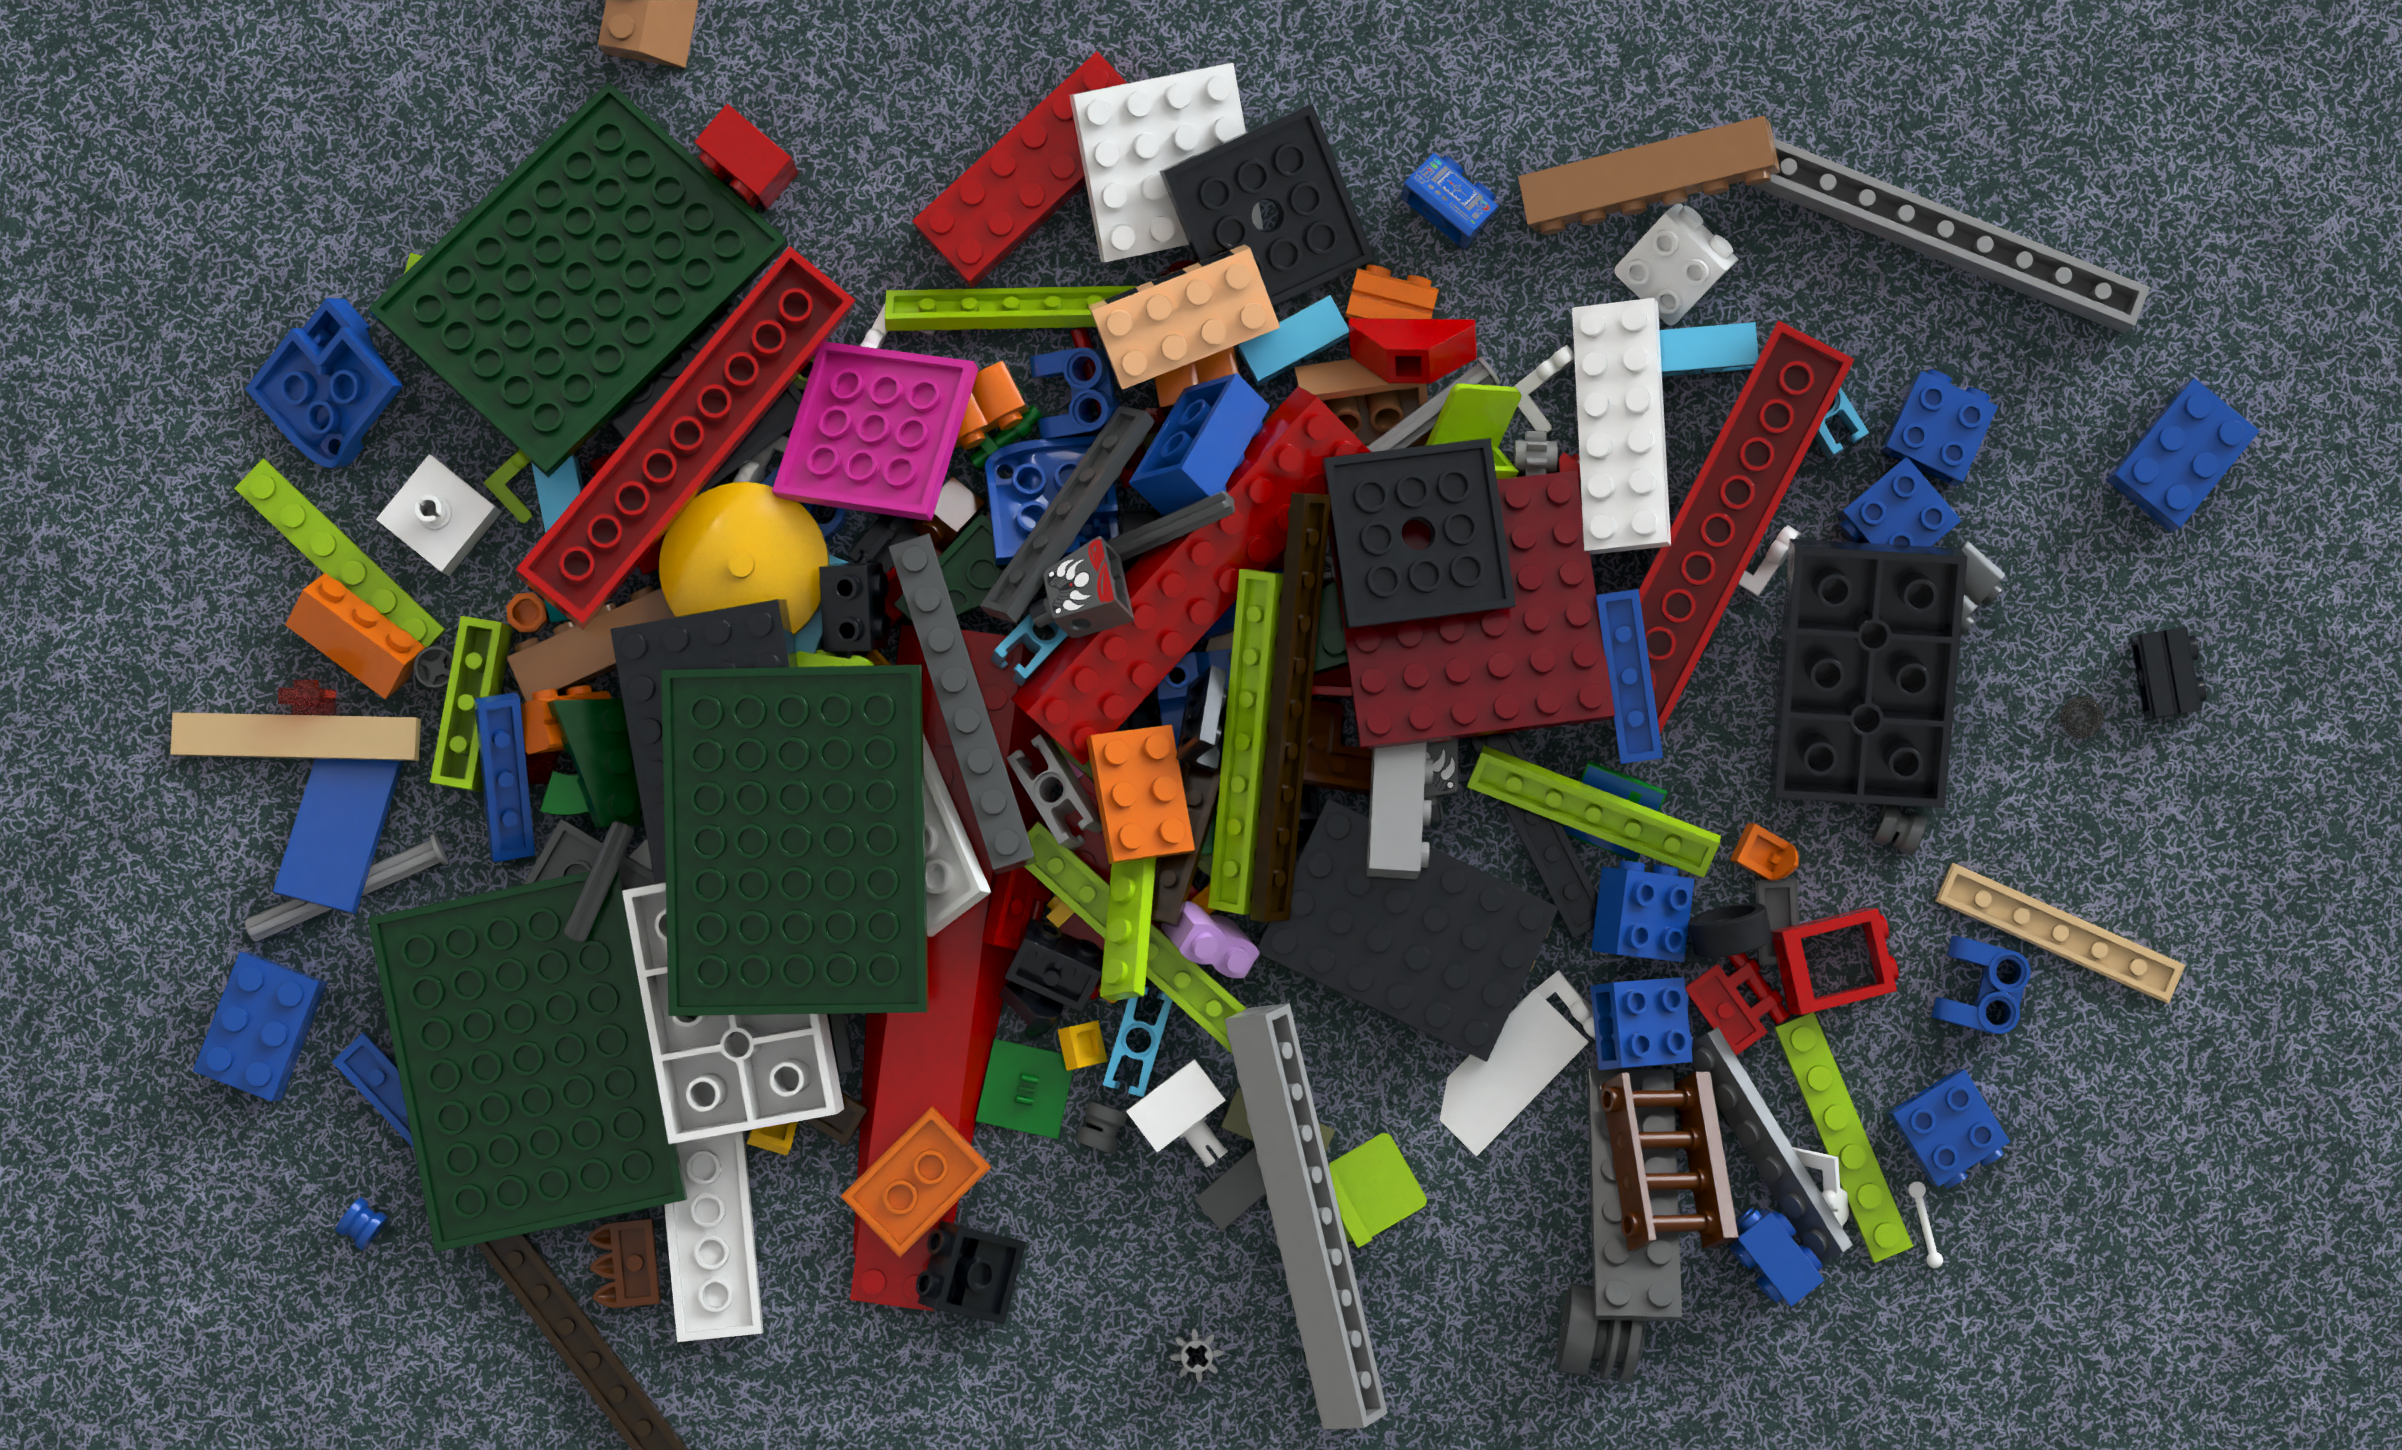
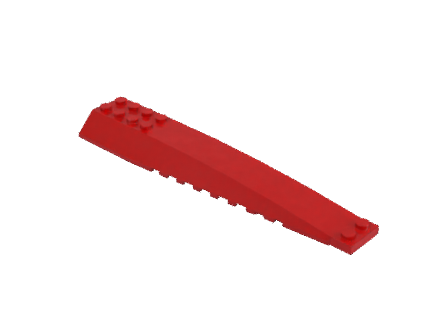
M901 625L896 665H922L923 733L991 893L933 937L927 936L928 1012L866 1013L861 1103L867 1106L869 1110L860 1123L857 1179L932 1106L970 1145L972 1144L976 1115L1003 1004V999L999 994L1003 986L1008 982V979H1005V974L1014 954V950L981 942L997 875L993 871L914 625ZM961 630L1026 828L1040 813L1006 758L1015 751L1022 750L1024 755L1030 758L1034 764L1031 766V769L1037 776L1049 768L1044 756L1038 748L1034 747L1031 740L1039 734L1049 739L1052 737L1011 700L1012 696L1021 688L1013 681L1016 674L1013 669L1018 663L1026 668L1036 654L1030 652L1025 644L1020 643L1007 654L1005 661L1008 665L1001 670L990 659L994 650L1007 636ZM959 1200L901 1257L855 1212L853 1243L855 1265L850 1300L934 1311L935 1309L918 1303L920 1295L916 1291V1281L921 1272L927 1271L931 1256L927 1248L930 1233L938 1229L940 1220L954 1223Z

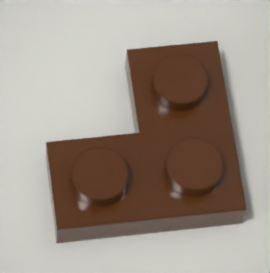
M1311 699L1303 784L1370 795L1372 750H1360L1358 747L1340 745L1343 705Z

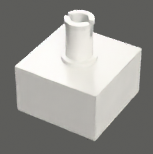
M429 454L376 520L439 571L450 576L502 511L438 459Z
M1195 1058L1126 1111L1156 1152H1159L1178 1136L1180 1139L1185 1137L1204 1162L1206 1168L1215 1162L1206 1145L1211 1147L1218 1158L1228 1152L1205 1123V1120L1208 1119L1206 1115L1226 1100Z

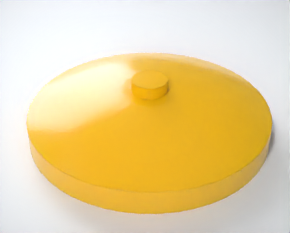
M751 482L729 483L701 493L691 501L670 526L662 543L659 558V576L662 591L669 608L675 617L770 600L786 599L792 635L794 637L806 627L821 606L819 567L830 565L827 544L815 519L799 502L776 497L772 493L773 487Z

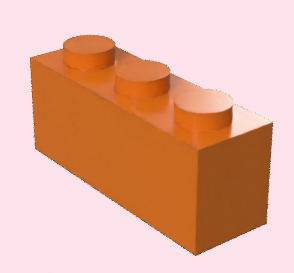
M326 573L302 590L285 626L385 700L407 682L414 670L415 658L420 651L426 648L407 631L399 628L380 614L376 608L361 600L345 588L341 582L333 579Z

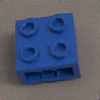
M1929 369L1928 373L1921 370L1914 377L1880 452L1899 461L1907 456L1918 470L1957 487L1964 482L1998 406L1989 402L1990 396L1981 390L1967 387L1965 391L1950 384L1952 378L1942 372Z
M1907 456L1837 514L1838 518L1842 521L1839 524V528L1851 542L1857 543L1859 541L1860 543L1925 547L1934 545L1962 521Z
M1620 860L1619 868L1602 866L1591 951L1684 963L1695 878L1678 876L1679 868L1653 865L1652 873L1644 872L1645 863Z
M1684 977L1590 985L1598 1070L1693 1062V1038L1689 1029L1687 1009L1689 998L1685 990Z
M1958 1068L1886 1112L1929 1183L1933 1186L1939 1187L1944 1184L1946 1189L1953 1187L1968 1177L1966 1169L1978 1162L1982 1166L1992 1163L2004 1154L2001 1148L2010 1143V1140L1965 1069Z
M1750 1207L1735 1218L1739 1238L1733 1240L1734 1243L1729 1246V1249L1744 1267L1746 1266L1749 1270L1754 1267L1760 1274V1277L1755 1282L1770 1301L1773 1300L1776 1304L1781 1301L1792 1307L1825 1281L1818 1272L1823 1267L1822 1263L1808 1246L1805 1248L1802 1244L1798 1246L1792 1236L1797 1232L1781 1212L1778 1214L1776 1210L1771 1212L1763 1208L1753 1210Z

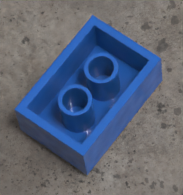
M1238 373L1184 388L1130 479L1129 484L1162 516L1218 492L1226 491L1227 487L1225 484L1232 472L1243 462L1245 458L1244 451L1251 439L1261 431L1263 427L1262 420L1270 405Z
M2194 377L2182 385L2105 480L2171 533L2183 526L2260 430Z
M239 952L193 1072L269 1101H281L328 982L254 953Z

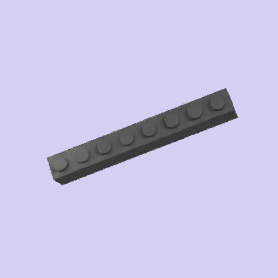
M928 533L888 546L993 871L996 875L1036 863L1037 861L930 534Z

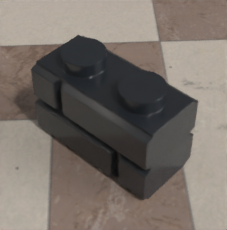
M2187 627L2131 637L2130 641L2144 720L2202 710L2201 702L2206 701V688L2203 678L2196 677L2193 661L2199 658V649L2195 636L2188 635Z

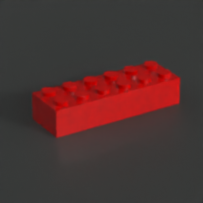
M1098 51L912 220L917 232L971 289L1086 185L1069 95L1127 83Z

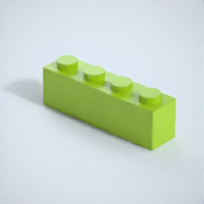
M460 616L430 783L483 793L474 699L501 695L507 663L506 657L509 652L513 627L502 622Z

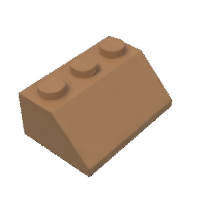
M606 0L598 45L605 55L686 69L699 0Z
M1354 359L1295 367L1297 387L1299 386L1316 395L1366 447L1428 401L1427 384L1388 383ZM1431 432L1426 433L1408 448L1425 446Z

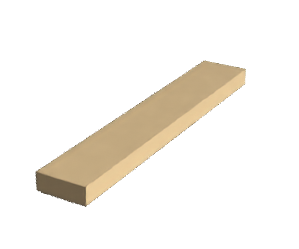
M172 713L170 754L175 756L419 761L421 719L417 717Z
M1955 863L1950 864L1935 899V902L2166 1004H2169L2185 967L2184 964Z

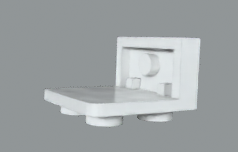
M1681 203L1675 204L1665 212L1615 267L1616 276L1640 299L1655 298L1657 300L1659 317L1668 325H1675L1712 285L1739 260L1733 254V248L1727 240L1719 235H1713L1702 225L1703 219L1691 207L1683 206Z

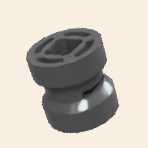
M438 646L427 647L420 651L414 662V672L419 682L435 690H447L454 653Z
M1884 805L1879 815L1883 820L1879 830L1874 829L1872 841L1883 846L1890 843L1897 846L1899 852L1913 856L1923 836L1927 817L1917 813L1905 814L1896 805Z
M1089 1100L1085 1111L1087 1115L1086 1124L1079 1128L1075 1141L1115 1154L1119 1143L1116 1136L1118 1130L1125 1126L1128 1114Z

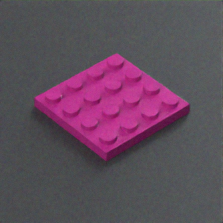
M825 342L816 353L772 493L776 497L789 501L932 521L978 373V367L974 361Z

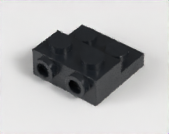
M940 1220L938 1229L933 1230L928 1237L927 1248L931 1256L927 1271L921 1272L916 1281V1291L920 1295L918 1303L944 1312L1004 1324L1026 1242Z

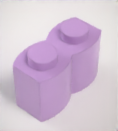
M1186 901L1179 927L1164 923L1160 925L1163 932L1185 958L1198 964H1212L1219 973L1227 977L1245 978L1260 954L1257 947L1234 921L1220 915H1208L1199 905Z

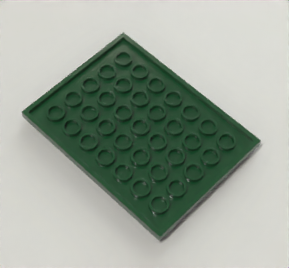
M608 81L381 295L368 310L379 323L549 478L788 247V242L784 236Z
M922 665L661 670L668 1015L928 1012Z
M620 866L590 933L584 942L568 938L564 935V929L590 871L367 918L435 1252L688 1199L676 1143H668L622 893L624 886Z

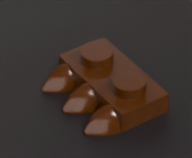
M654 1218L611 1222L601 1225L592 1231L587 1240L596 1247L612 1250V1252L596 1259L590 1266V1270L601 1277L615 1280L600 1287L594 1293L593 1299L601 1305L610 1308L662 1303Z

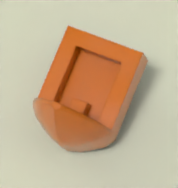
M1747 823L1730 858V861L1769 881L1784 879L1799 866L1798 852L1794 845L1755 823Z

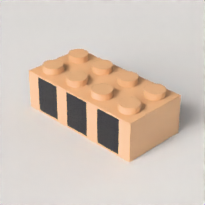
M1246 244L1088 306L1117 382L1122 390L1280 328L1252 251Z

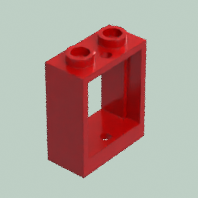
M1861 908L1771 931L1774 951L1790 1014L1804 1015L1897 991L1895 980H1898L1899 977L1898 967L1893 956H1889L1885 940L1889 938V928L1885 917L1879 914L1878 908ZM1862 923L1876 983L1814 998L1801 938Z

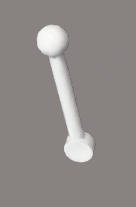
M1913 1182L1909 1185L1908 1192L1915 1198L1929 1253L1926 1262L1933 1269L1939 1268L1943 1263V1257L1936 1250L1923 1200L1926 1188L1921 1182Z

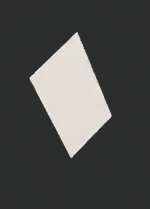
M1533 989L1509 1014L1488 1061L1485 1062L1469 1055L1447 1077L1440 1121L1477 1157L1589 1041L1543 996Z

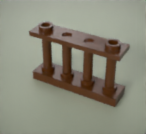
M1710 1072L1692 1073L1675 1083L1676 1090L1632 1091L1629 1073H1620L1601 1085V1106L1606 1112L1622 1210L1621 1229L1626 1237L1628 1251H1636L1656 1241L1655 1233L1698 1231L1701 1237L1702 1249L1719 1248L1739 1238ZM1677 1107L1680 1113L1682 1131L1639 1132L1635 1108ZM1684 1148L1686 1151L1689 1172L1645 1173L1642 1149ZM1691 1190L1697 1214L1652 1215L1649 1191Z

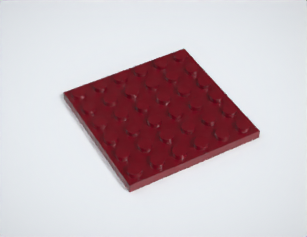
M1577 470L1497 480L1516 606L1512 609L1346 629L1329 518L1328 532L1360 750L1614 719L1615 711L1607 660L1604 653L1590 552L1584 551L1582 501ZM1411 520L1406 522L1402 528V538L1408 547L1414 550H1423L1428 546L1431 535L1429 528L1423 522Z

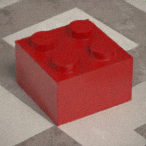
M729 104L724 106L694 141L701 153L697 158L719 180L723 181L725 177L732 182L729 185L735 190L734 193L752 209L759 204L767 211L799 173L791 156Z

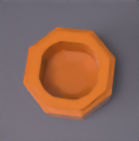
M533 592L518 593L506 605L507 622L522 634L537 633L549 621L545 602Z

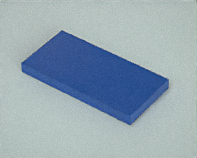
M314 760L273 888L275 894L356 915L404 761Z

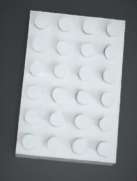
M666 882L622 891L669 1144L830 1116L844 1110L827 1014L669 1016Z

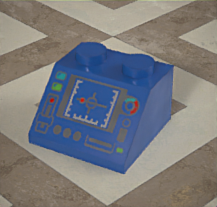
M1433 153L1404 182L1400 198L1465 251L1496 214L1498 205L1493 202L1496 196L1480 182L1473 185L1462 176L1464 170L1452 158L1445 155L1441 159Z

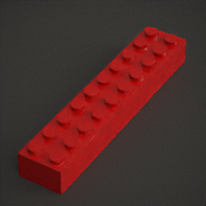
M789 246L518 565L516 576L584 630L851 313L855 299Z
M1779 320L1775 324L1670 527L1671 546L1660 547L1639 587L1660 734L1855 360Z
M1298 386L1265 421L1261 431L1251 439L1244 451L1245 458L1243 462L1232 472L1225 484L1227 487L1226 492L1229 496H1233L1235 500V512L1233 515L1146 551L1124 575L1134 621L1079 638L1068 636L1012 696L1011 700L1084 766L1090 759L1086 738L1090 735L1115 732L1237 599L1239 570L1253 569L1263 571L1286 546L1291 493L1326 494L1321 460L1327 457L1368 453L1371 451L1316 395Z

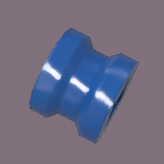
M359 1197L343 1215L335 1231L341 1236H350L354 1239L355 1246L364 1251L385 1225L388 1216L383 1212L375 1213L369 1208L368 1201Z

